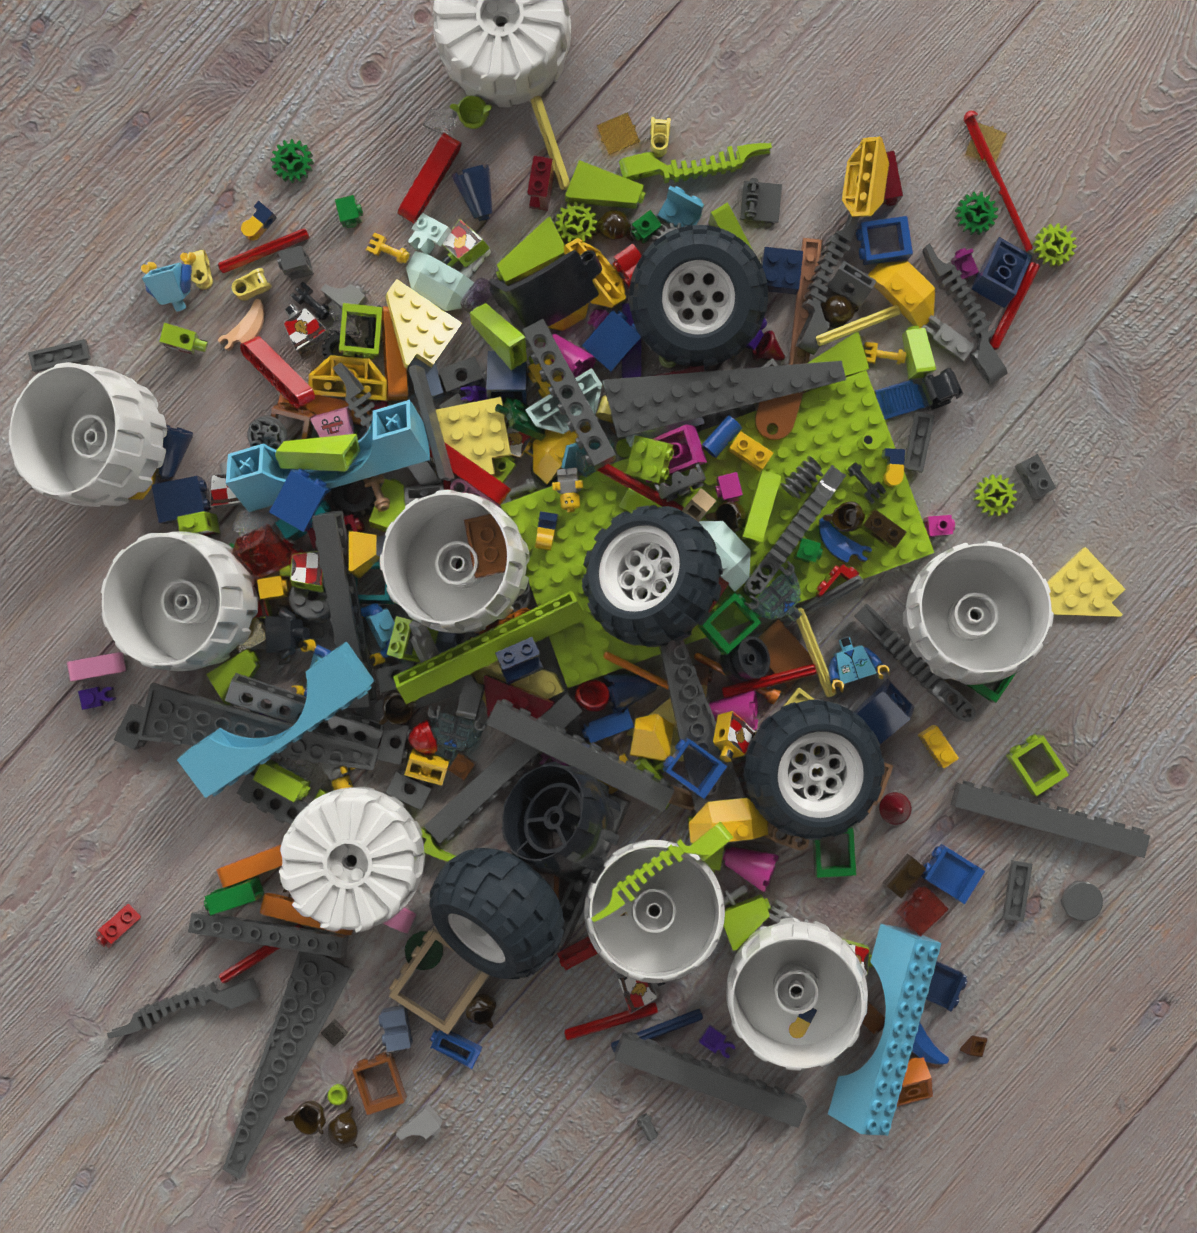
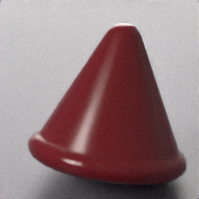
M772 330L764 332L755 350H752V357L755 360H771L772 358L778 361L784 360L785 355L775 337V333Z
M888 793L880 801V815L885 822L891 825H900L906 822L911 815V803L902 793Z

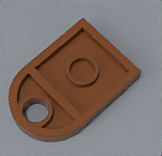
M804 391L760 402L755 415V426L760 435L769 440H779L786 437L794 427ZM770 424L777 427V433L774 435L767 432V426Z

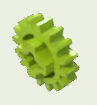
M575 201L574 206L567 203L566 210L562 207L560 208L562 215H556V218L560 221H556L555 226L560 227L557 231L559 234L562 233V240L568 238L569 243L579 238L582 242L586 243V237L590 240L592 239L591 233H596V228L593 226L597 225V220H593L596 217L595 213L590 214L591 207L585 209L584 203L578 206ZM568 215V221L563 224L565 217ZM573 221L579 223V226L573 224ZM589 223L588 229L584 232V226Z
M1059 223L1054 228L1052 224H1049L1047 229L1043 227L1040 233L1035 236L1037 240L1033 242V245L1037 246L1033 253H1039L1036 259H1044L1043 265L1050 262V267H1053L1055 263L1059 267L1063 262L1067 263L1070 260L1069 257L1075 254L1072 250L1077 248V245L1073 244L1076 237L1071 238L1070 235L1073 231L1067 232L1066 225L1061 229ZM1047 235L1046 243L1043 244V240H1044L1045 236Z
M994 474L990 475L989 479L987 477L982 478L983 483L979 482L976 484L979 489L973 491L975 494H978L977 497L973 498L974 501L979 502L976 507L983 508L981 513L988 511V516H993L994 512L996 517L1001 516V512L1003 514L1008 513L1007 508L1011 509L1014 507L1011 502L1017 501V498L1013 497V494L1017 493V491L1011 489L1014 483L1008 484V477L1002 480L1001 474L996 479ZM987 486L988 490L985 494H983L984 489ZM993 493H994V494H998V495H999V494H1002L1001 496H998L997 498H996V497H992V496H991V497H988L989 495H992ZM1005 497H1007V500H1006L1005 504L1003 505V502H1002V501L1004 500Z

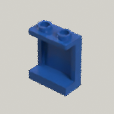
M613 310L582 345L612 373L635 344L642 339L635 324L633 323L630 326L626 322L628 318L620 311L616 313Z
M299 468L298 470L290 471L269 512L305 532L310 530L312 516L315 515L325 494L329 493L331 489L326 487L327 483L317 478L316 480L312 479L307 471Z
M940 844V846H936L931 855L933 857L930 862L924 865L926 870L921 877L965 904L985 871L945 845Z

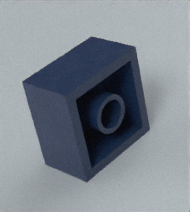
M764 247L761 265L766 275L768 292L797 294L800 287L803 251Z

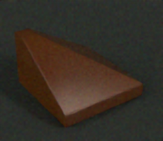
M972 1035L961 1046L960 1051L967 1055L983 1057L988 1038Z

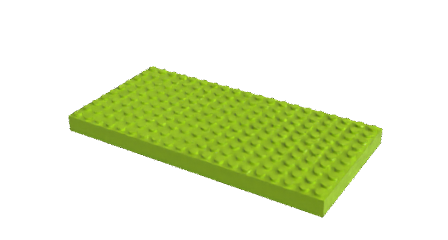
M866 370L846 377V380L843 382L819 387L803 393L794 427L782 439L769 440L760 435L755 426L757 411L735 418L742 427L741 432L773 452L763 470L772 469L777 471V475L782 476L780 483L786 484L784 479L786 477L791 478L790 473L796 472L798 466L802 467L801 463L803 461L808 462V456H811L818 462L822 468L823 476L831 465L843 474H846L830 500L802 537L821 543L820 548L823 551L820 560H816L815 563L811 564L794 559L796 546L781 565L784 569H787V562L789 561L794 566L793 576L796 582L792 584L789 577L779 568L765 589L755 597L759 600L758 606L764 610V613L760 614L756 609H753L759 617L775 612L768 605L774 597L779 601L773 593H771L772 596L766 602L763 601L761 603L760 601L769 594L770 590L768 587L770 585L774 588L784 578L786 579L784 581L785 584L779 590L776 589V591L783 597V595L785 596L788 593L784 588L786 586L790 589L792 588L793 593L789 596V599L797 604L816 597L818 592L816 590L817 586L823 580L827 581L830 578L829 572L835 565L839 567L841 564H844L848 568L851 566L859 572V576L862 579L935 553L905 472L902 482L894 487L887 486L883 481V476L886 473L887 459L882 458V450L885 448H896ZM770 424L767 426V432L774 435L777 433V427ZM719 425L697 432L701 445ZM869 430H876L882 435V444L876 450H867L862 445V437ZM738 434L731 442H728V445L716 458L703 448L707 463L700 465L706 477V480L703 482L704 486L696 490L690 488L692 492L682 497L677 494L678 498L673 501L685 508L702 488L716 500L706 514L715 513L720 504L727 502H722L721 497H717L715 486H718L717 477L737 472L743 495L739 497V501L736 503L742 505L746 515L748 514L761 472L728 451ZM630 457L610 465L626 473ZM855 462L861 464L862 469L860 471L872 485L880 482L887 491L883 495L879 490H876L881 497L877 500L871 495L875 501L872 505L862 495L867 491L855 476L850 477L848 475V467ZM597 470L579 476V480H583V488L578 492L580 507L575 509V512L567 513V510L561 509V494L553 491L552 486L501 504L502 510L516 523L522 539L527 543L530 559L526 565V576L529 577L528 581L537 606L539 607L573 591L585 616V619L578 623L572 624L549 636L568 688L622 668L606 660L603 657L605 652H610L632 664L661 654L659 647L634 646L610 635L595 620L587 605L589 600L585 596L582 587V578L586 574L587 569L583 565L587 551H592L596 543L594 538L602 528L607 529L612 524L611 521L614 517L623 512H628L619 507L628 488ZM690 470L681 472V474L688 476ZM629 475V476L633 477L634 479L640 481L641 483H643V484L647 485L648 487H650V488L654 489L655 491H657L656 488H655V486H654V483H656V482L647 483L645 479H641L640 477L633 476V475ZM816 475L818 481L814 482L811 480L812 487L805 486V494L799 491L800 499L789 495L779 483L762 543L755 545L741 540L751 550L749 577L772 549V546L778 541V538L785 532L786 527L811 495L822 477ZM668 476L667 480H665V483L672 486V476ZM852 501L861 506L865 518L871 510L876 509L907 533L897 547L891 550L862 528L852 532H842L834 526L833 522H830L837 531L861 546H869L872 549L870 553L862 552V555L868 558L867 561H860L857 556L851 555L849 561L845 563L832 555L824 546L819 534V520L824 515L832 514L841 504ZM540 511L558 514L551 551L535 548ZM705 514V515L702 517V519L700 520V521H713V520H707V519L705 518L706 514ZM742 530L735 533L739 538L741 536ZM659 554L655 555L654 560L658 558ZM670 566L667 569V571H671L672 566ZM762 567V574L769 576V570ZM839 575L825 593L847 580ZM719 577L718 584L722 588L718 601H713L708 612L711 613L733 593L740 594L748 604L752 602V598L744 593V584L734 592ZM753 584L751 589L755 590L757 585ZM666 585L662 587L661 593L665 591ZM771 601V604L774 606L776 602ZM732 602L710 623L718 632L746 623L749 620ZM696 626L692 629V635L683 641L686 645L706 636Z

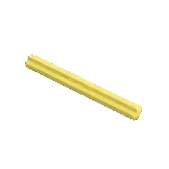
M535 96L530 99L549 157L553 159L554 172L561 190H566L569 187L570 181L541 96Z
M894 305L816 336L817 344L822 346L900 315L901 311L897 305Z
M798 608L796 610L801 614L796 620L811 660L816 667L824 693L827 697H832L836 695V690L835 693L831 691L832 684L828 669L804 609Z

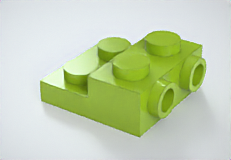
M635 435L626 474L656 483H665L669 476V462L674 455V444Z

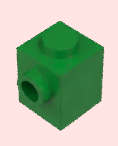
M354 195L335 199L339 220L343 227L353 228L362 223L360 216H364L361 204H357Z
M649 210L632 223L631 233L637 241L640 240L644 244L652 236L656 235L658 229H662V224L653 212Z
M802 538L798 541L794 559L811 564L815 563L816 560H820L822 555L821 543Z

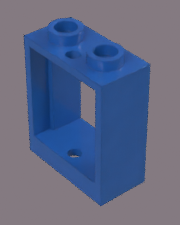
M907 216L861 222L858 229H856L857 241H860L861 248H859V258L863 260V265L905 260L913 255ZM896 225L900 251L871 255L867 229Z
M685 737L684 740L681 739L676 744V751L673 756L669 755L663 764L665 766L663 770L705 799L727 766ZM688 745L714 763L698 788L671 770Z

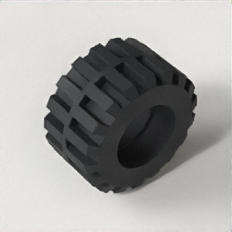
M355 482L331 488V499L334 500L333 504L339 511L346 515L352 514L357 518H364L366 515L372 514L374 502L377 500L372 486L367 487L366 498L358 504L350 503L346 495L349 486Z

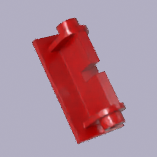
M589 936L557 953L560 959L559 962L565 971L598 954Z

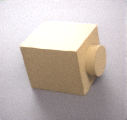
M701 488L682 511L699 522L716 500Z

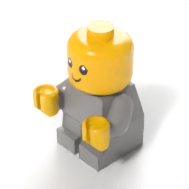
M577 468L558 469V482L552 483L553 491L561 494V509L567 510V513L575 512V509L580 507L578 492L583 488V480H579Z
M322 763L325 773L332 780L333 790L353 787L351 778L347 774L348 769L354 770L356 768Z

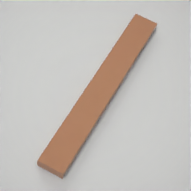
M802 239L801 251H803L800 287L796 294L789 365L806 364L810 358V353L797 347L796 342L809 316L808 310L801 306L803 302L807 301L804 296L809 292L807 288L813 282L811 278L816 274L814 270L819 265L817 262L821 256L822 240Z

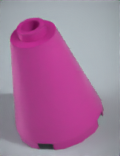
M557 334L552 335L575 378L593 368L596 360L592 354Z
M755 691L709 702L716 722L719 714L733 711L753 730H757L758 719L755 718H757L758 701Z
M731 847L730 850L726 849L723 856L727 867L763 892L766 891V886L768 887L776 868L775 863L779 859V856L776 854L738 847Z

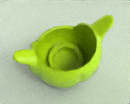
M470 95L464 97L459 104H451L450 108L456 112L460 122L465 127L477 129L484 125L492 106L486 105L481 97Z

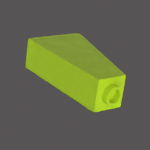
M579 160L565 194V202L574 203L576 201L577 204L584 203L586 205L637 209L638 204L643 203L646 193L643 192L644 185Z
M728 202L710 213L709 226L718 227L735 234L752 249Z
M551 217L546 218L497 264L498 271L496 275L499 281L502 280L509 286L547 267L565 255L563 248L565 245Z
M486 303L474 308L470 312L472 326L510 370L527 361L526 340L521 332Z
M859 332L850 335L808 363L842 361L846 377L869 370Z
M357 434L283 441L276 450L275 456L280 469L300 468L303 470L347 471L359 454L360 447Z
M772 469L761 471L748 510L745 526L741 532V540L755 545L762 543L782 477L777 475V471Z

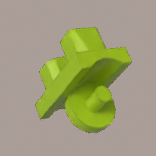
M639 757L634 762L637 765V769L641 771L646 769L655 774L654 777L659 780L664 778L658 769L665 772L663 770L665 761L652 759V763L648 758Z

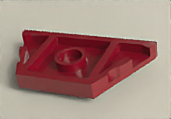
M487 674L484 675L488 718L497 700L502 701L505 699L513 704L512 707L518 710L523 708L531 713L530 716L536 719L543 716L555 704L553 701L511 684L508 685L502 680Z

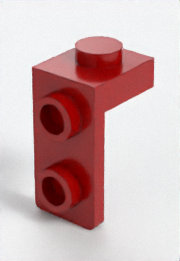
M841 564L839 567L835 565L829 572L830 578L827 581L823 580L817 586L816 590L818 592L816 596L821 597L839 575L848 581L859 575V572L851 566L848 568L844 564Z
M127 904L97 930V942L103 947L111 948L117 939L132 927L141 916L130 904Z

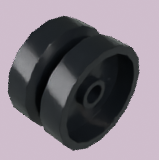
M749 636L745 637L728 654H721L720 665L723 673L729 680L734 683H744L766 675L770 667V654L762 640Z

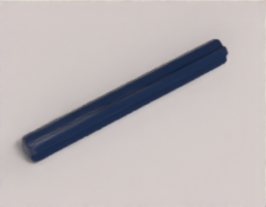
M696 1009L635 1034L643 1040H652L703 1019V1015L700 1009ZM616 1040L611 1043V1047L614 1053L619 1043V1040Z

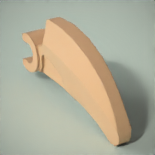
M255 299L250 310L240 323L228 334L218 339L221 344L228 341V344L224 347L227 351L233 349L235 343H244L259 335L265 314L262 301Z

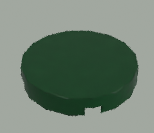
M428 931L414 933L407 940L404 952L408 963L413 958L411 954L414 949L423 944L422 938ZM435 940L416 969L430 970L434 968L443 956V944Z

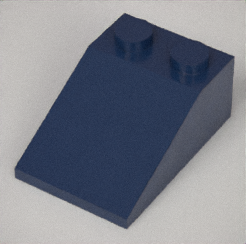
M998 237L981 267L971 290L1005 308L1016 295L1032 255Z

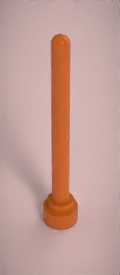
M610 652L604 653L603 657L606 660L669 690L667 680Z
M700 653L694 655L695 660L724 674L721 665ZM770 687L769 689L755 690L764 695L767 702L773 705L781 692L776 688L771 689Z

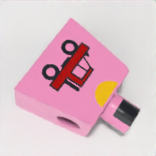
M348 407L315 415L311 418V422L319 437L355 434L352 413Z

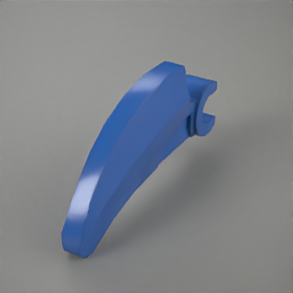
M823 517L819 520L818 527L821 540L832 555L845 563L849 561L851 555L857 556L860 561H867L868 558L864 557L862 552L870 553L872 551L871 547L861 546L837 531L829 521H824Z
M919 1022L912 1052L919 1058L924 1057L926 1062L947 1064L949 1058L933 1044Z

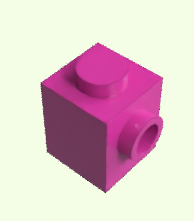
M737 472L717 477L718 486H715L717 497H721L722 502L739 501V497L743 494Z
M952 515L928 516L924 518L925 528L929 537L949 536L955 531V520L952 519Z

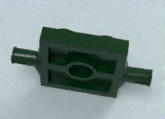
M509 396L503 401L504 406L496 405L495 412H499L507 418L510 428L540 441L546 436V429L536 427L525 409L530 407L529 405Z

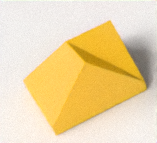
M352 531L349 532V572L356 578H361L380 559L376 554V535Z
M658 714L636 718L630 756L665 761L670 755L674 724Z

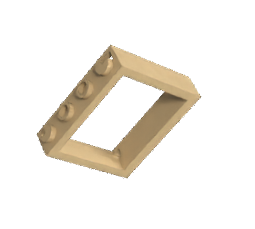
M434 926L432 931L428 930L422 938L423 944L420 947L417 946L412 952L411 956L413 958L411 961L403 965L400 970L402 974L398 980L395 978L389 987V997L448 1035L489 975L480 970L477 972L444 1021L401 994L400 990L435 940L454 951L444 941Z

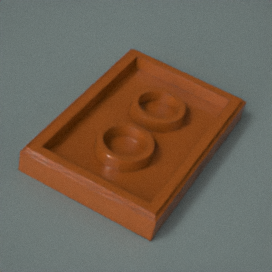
M491 514L465 519L464 524L468 545L475 550L479 561L478 568L474 574L475 578L504 573L507 564V548L503 532L495 518ZM470 551L471 560H472V565H473V569H474V564H475L474 556H473L472 552Z
M779 619L757 637L763 641L769 651V668L775 674L813 664L809 652ZM798 679L785 682L784 684L787 688H789Z

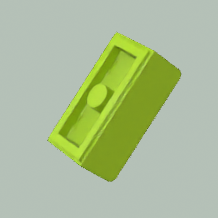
M628 488L619 507L630 513H633V510H637L636 507L662 506Z

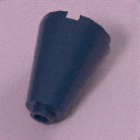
M486 164L484 167L479 165L464 169L461 175H458L457 172L452 174L453 181L473 218L478 219L479 222L490 219L489 215L493 214L489 165Z
M166 425L167 435L163 438V448L166 449V454L162 466L155 470V473L159 474V478L170 479V477L175 476L193 438V432Z
M635 673L608 674L603 676L606 679L603 683L609 691L608 701L613 703V706H610L614 713L620 712L650 695L659 686Z

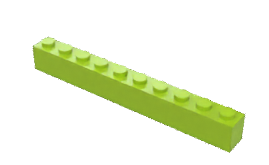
M570 591L393 676L396 688L406 704L416 701L420 697L435 692L445 685L489 666L497 661L496 652L530 637L533 638L534 642L541 641L547 636L585 619V616L573 591Z

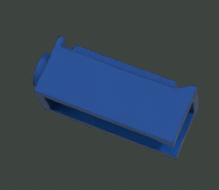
M626 708L623 713L620 711L588 723L589 726L584 724L585 728L582 729L585 740L589 739L590 743L631 729L634 727L628 708Z
M440 1029L438 1031L434 1030L430 1041H432L431 1049L433 1048L468 1066L470 1069L473 1068L482 1050V1046L453 1031H450L447 1035ZM442 1038L469 1051L468 1058L440 1044Z

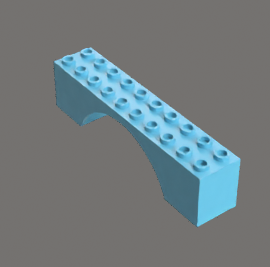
M410 400L374 410L369 429L358 440L360 452L347 471H305L310 474L309 477L314 480L317 478L327 483L326 487L331 489L430 460L429 440L424 422ZM264 443L228 454L226 485L248 512L272 506L290 471L298 470L280 469L275 456L276 449Z
M347 641L314 663L305 672L307 678V698L302 714L292 727L277 735L263 738L241 737L219 728L189 748L177 759L205 798L211 794L215 797L226 786H231L241 776L252 772L257 765L264 764L272 755L283 751L291 742L295 743L307 731H313L322 721L329 720L337 711L347 708L356 699L355 697L360 699L368 693L367 691L372 688L370 685L374 682V679Z
M880 924L870 960L880 977L885 995L886 1014L883 1033L877 1049L863 1067L851 1074L838 1076L828 1115L860 1134L888 1136L941 943L910 929Z

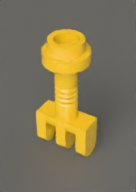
M377 233L373 234V237L378 239V242L371 239L369 244L375 246V248L367 246L366 251L378 257L380 252L383 251L396 257L398 263H407L410 253L406 249L401 248L397 250L385 244L387 239Z
M864 343V347L871 348V350L864 349L865 355H870V358L866 357L868 363L875 364L876 358L897 360L896 364L898 365L905 363L906 352H903V349H899L898 353L877 350L878 343Z

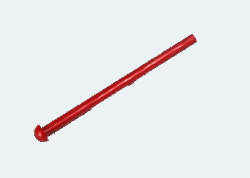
M970 110L964 115L966 127L981 160L985 159L995 182L1000 188L998 193L1005 203L1025 251L1029 252L1033 249L1032 244L975 117L978 116V113Z

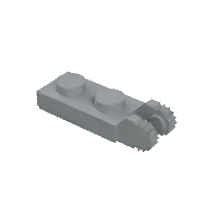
M931 315L929 322L939 330L935 333L933 329L923 325L922 328L926 329L927 336L932 338L933 342L959 361L963 362L975 345L951 327L942 323L941 320Z

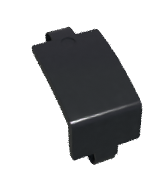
M572 250L542 270L511 286H507L502 280L490 279L488 281L490 285L489 291L498 306L504 309L511 323L521 330L544 319L547 327L579 310L599 295L592 280L601 273L602 266L594 251L588 250L579 255L577 251Z

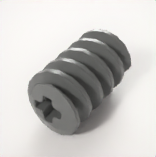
M811 456L807 457L808 462L803 461L801 463L802 467L798 466L796 468V472L790 473L791 478L786 477L784 479L786 484L780 483L781 487L792 497L800 499L801 497L798 492L800 491L805 494L806 490L804 487L811 488L810 481L817 482L816 475L823 476L821 466Z

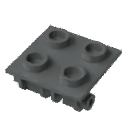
M757 178L744 181L740 219L778 223L782 184L758 182Z

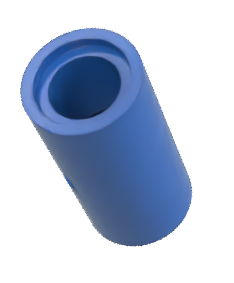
M728 415L703 442L702 447L716 458L728 445V442H731L742 430L741 425Z

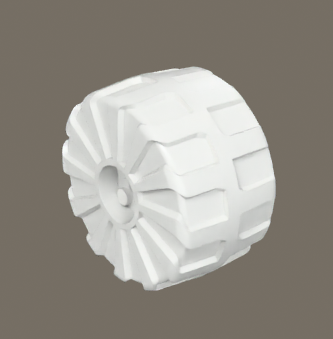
M434 0V38L438 54L451 80L456 81L465 90L467 96L481 97L486 103L494 104L498 107H512V105L530 102V99L535 96H542V93L560 78L564 70V63L571 41V19L567 0ZM499 23H506L504 27L497 26Z
M70 362L60 363L34 376L19 398H17L10 422L9 445L18 473L32 485L36 492L46 497L80 506H121L129 503L128 498L138 492H145L153 483L151 477L155 470L160 468L164 462L166 449L163 448V438L167 435L165 417L158 412V402L154 395L146 387L137 384L133 379L103 367Z
M453 490L436 491V494L421 499L416 498L405 506L406 509L399 514L394 522L390 523L385 533L386 538L382 554L380 555V570L383 571L387 584L386 590L392 601L400 605L413 620L431 629L447 633L478 632L485 630L487 625L497 619H505L514 610L512 605L518 596L525 592L529 577L525 576L526 565L530 559L527 543L520 535L516 523L491 501L474 494ZM491 514L499 524L505 538L507 548L506 570L504 573L476 579L474 574L479 564L478 556L475 550L468 545L464 520ZM470 551L472 552V554H473V556H474V561H475L474 569H473V565H472V560H471ZM461 559L463 564L457 569L456 562Z
M178 531L146 534L139 537L136 542L126 549H122L113 559V564L103 580L101 589L102 619L117 648L124 655L131 656L140 661L143 666L170 671H190L208 665L220 664L229 659V653L238 645L244 644L251 634L249 626L252 618L258 612V597H255L253 592L254 576L249 566L240 562L237 552L223 542L191 532Z
M987 541L983 544L968 545L963 543L952 547L932 559L919 572L908 591L906 610L903 612V626L907 627L911 638L909 642L910 648L917 658L922 657L930 666L932 673L943 679L950 678L966 685H977L1007 678L1025 667L1043 648L1042 642L1048 630L1052 627L1054 618L1049 595L1051 590L1046 579L1042 578L1027 556L1003 547L1001 543ZM971 611H975L978 614V620L971 618Z
M350 787L328 792L309 803L297 815L285 834L280 847L282 855V868L279 870L281 884L290 892L294 899L293 907L302 916L311 917L320 922V928L333 932L340 929L355 930L356 933L370 930L374 926L382 924L397 915L415 894L425 865L423 833L418 822L414 821L409 812L404 808V804L395 797H390L369 787ZM348 855H354L357 863L350 864L347 860Z
M639 841L614 852L604 861L603 866L595 872L585 898V924L595 950L615 971L641 982H669L682 978L696 970L714 951L724 925V899L716 876L698 855L686 853L681 856L683 860L680 863L672 855L670 860L673 864L669 867L664 860L660 861L663 869L659 871L653 866L651 869L655 875L652 877L645 872L643 874L647 879L645 884L639 878L635 879L634 881L641 889L638 892L628 884L626 888L635 899L630 901L624 892L620 890L617 893L626 904L610 915L596 922L592 921L591 917L608 906L612 898V889L618 886L617 883L619 881L623 882L626 880L625 877L635 874L634 871L637 868L639 870L642 869L643 864H649L651 862L650 859L654 856L656 858L660 856L659 853L667 851V847L671 844L672 846L679 847L676 843L669 841ZM651 905L659 907L660 912L657 916L653 917L649 914L648 910ZM625 912H626L627 915H628V916H621V915H622L623 913H625Z
M796 918L780 919V922L777 924L758 928L737 951L728 973L726 998L733 1028L738 1037L743 1038L753 1050L755 1056L764 1062L769 1061L786 1067V1070L801 1071L802 1068H811L819 1065L821 1067L834 1062L835 1058L847 1047L853 1046L859 1037L860 1026L867 1014L868 990L861 963L845 940L831 932L828 926L814 921L812 924L800 922ZM794 986H799L802 991L795 994L791 989ZM812 1008L816 1009L817 1012L805 1035L798 1039L793 1038L789 1033L791 1023L796 1021L799 1014H803Z

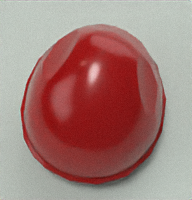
M589 680L578 686L575 692V699L584 709L597 712L603 710L608 704L609 691L604 683L597 680Z
M428 719L419 723L409 733L408 740L411 746L418 752L427 755L435 754L438 751L435 733Z

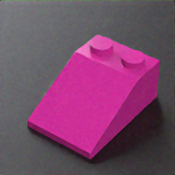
M683 425L652 438L674 444V455L668 466L669 476H672L674 472L681 473L693 469L697 463L700 465L707 463L694 425Z

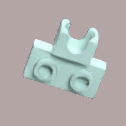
M422 213L411 228L414 233L408 242L415 250L420 249L424 254L429 255L435 244L441 247L451 230L448 226Z

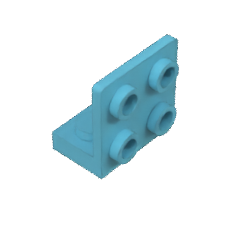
M670 186L667 199L657 217L669 224L673 223L676 228L678 223H681V227L697 225L702 216L704 204L700 198L696 196L690 197L685 194V191L680 187Z

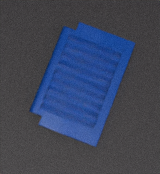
M912 379L875 390L876 398L885 420L925 407L918 391V384H913Z

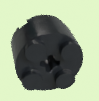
M951 368L941 371L935 377L933 374L922 379L923 383L918 385V391L927 410L930 408L934 410L948 405L953 397L958 399L964 394Z

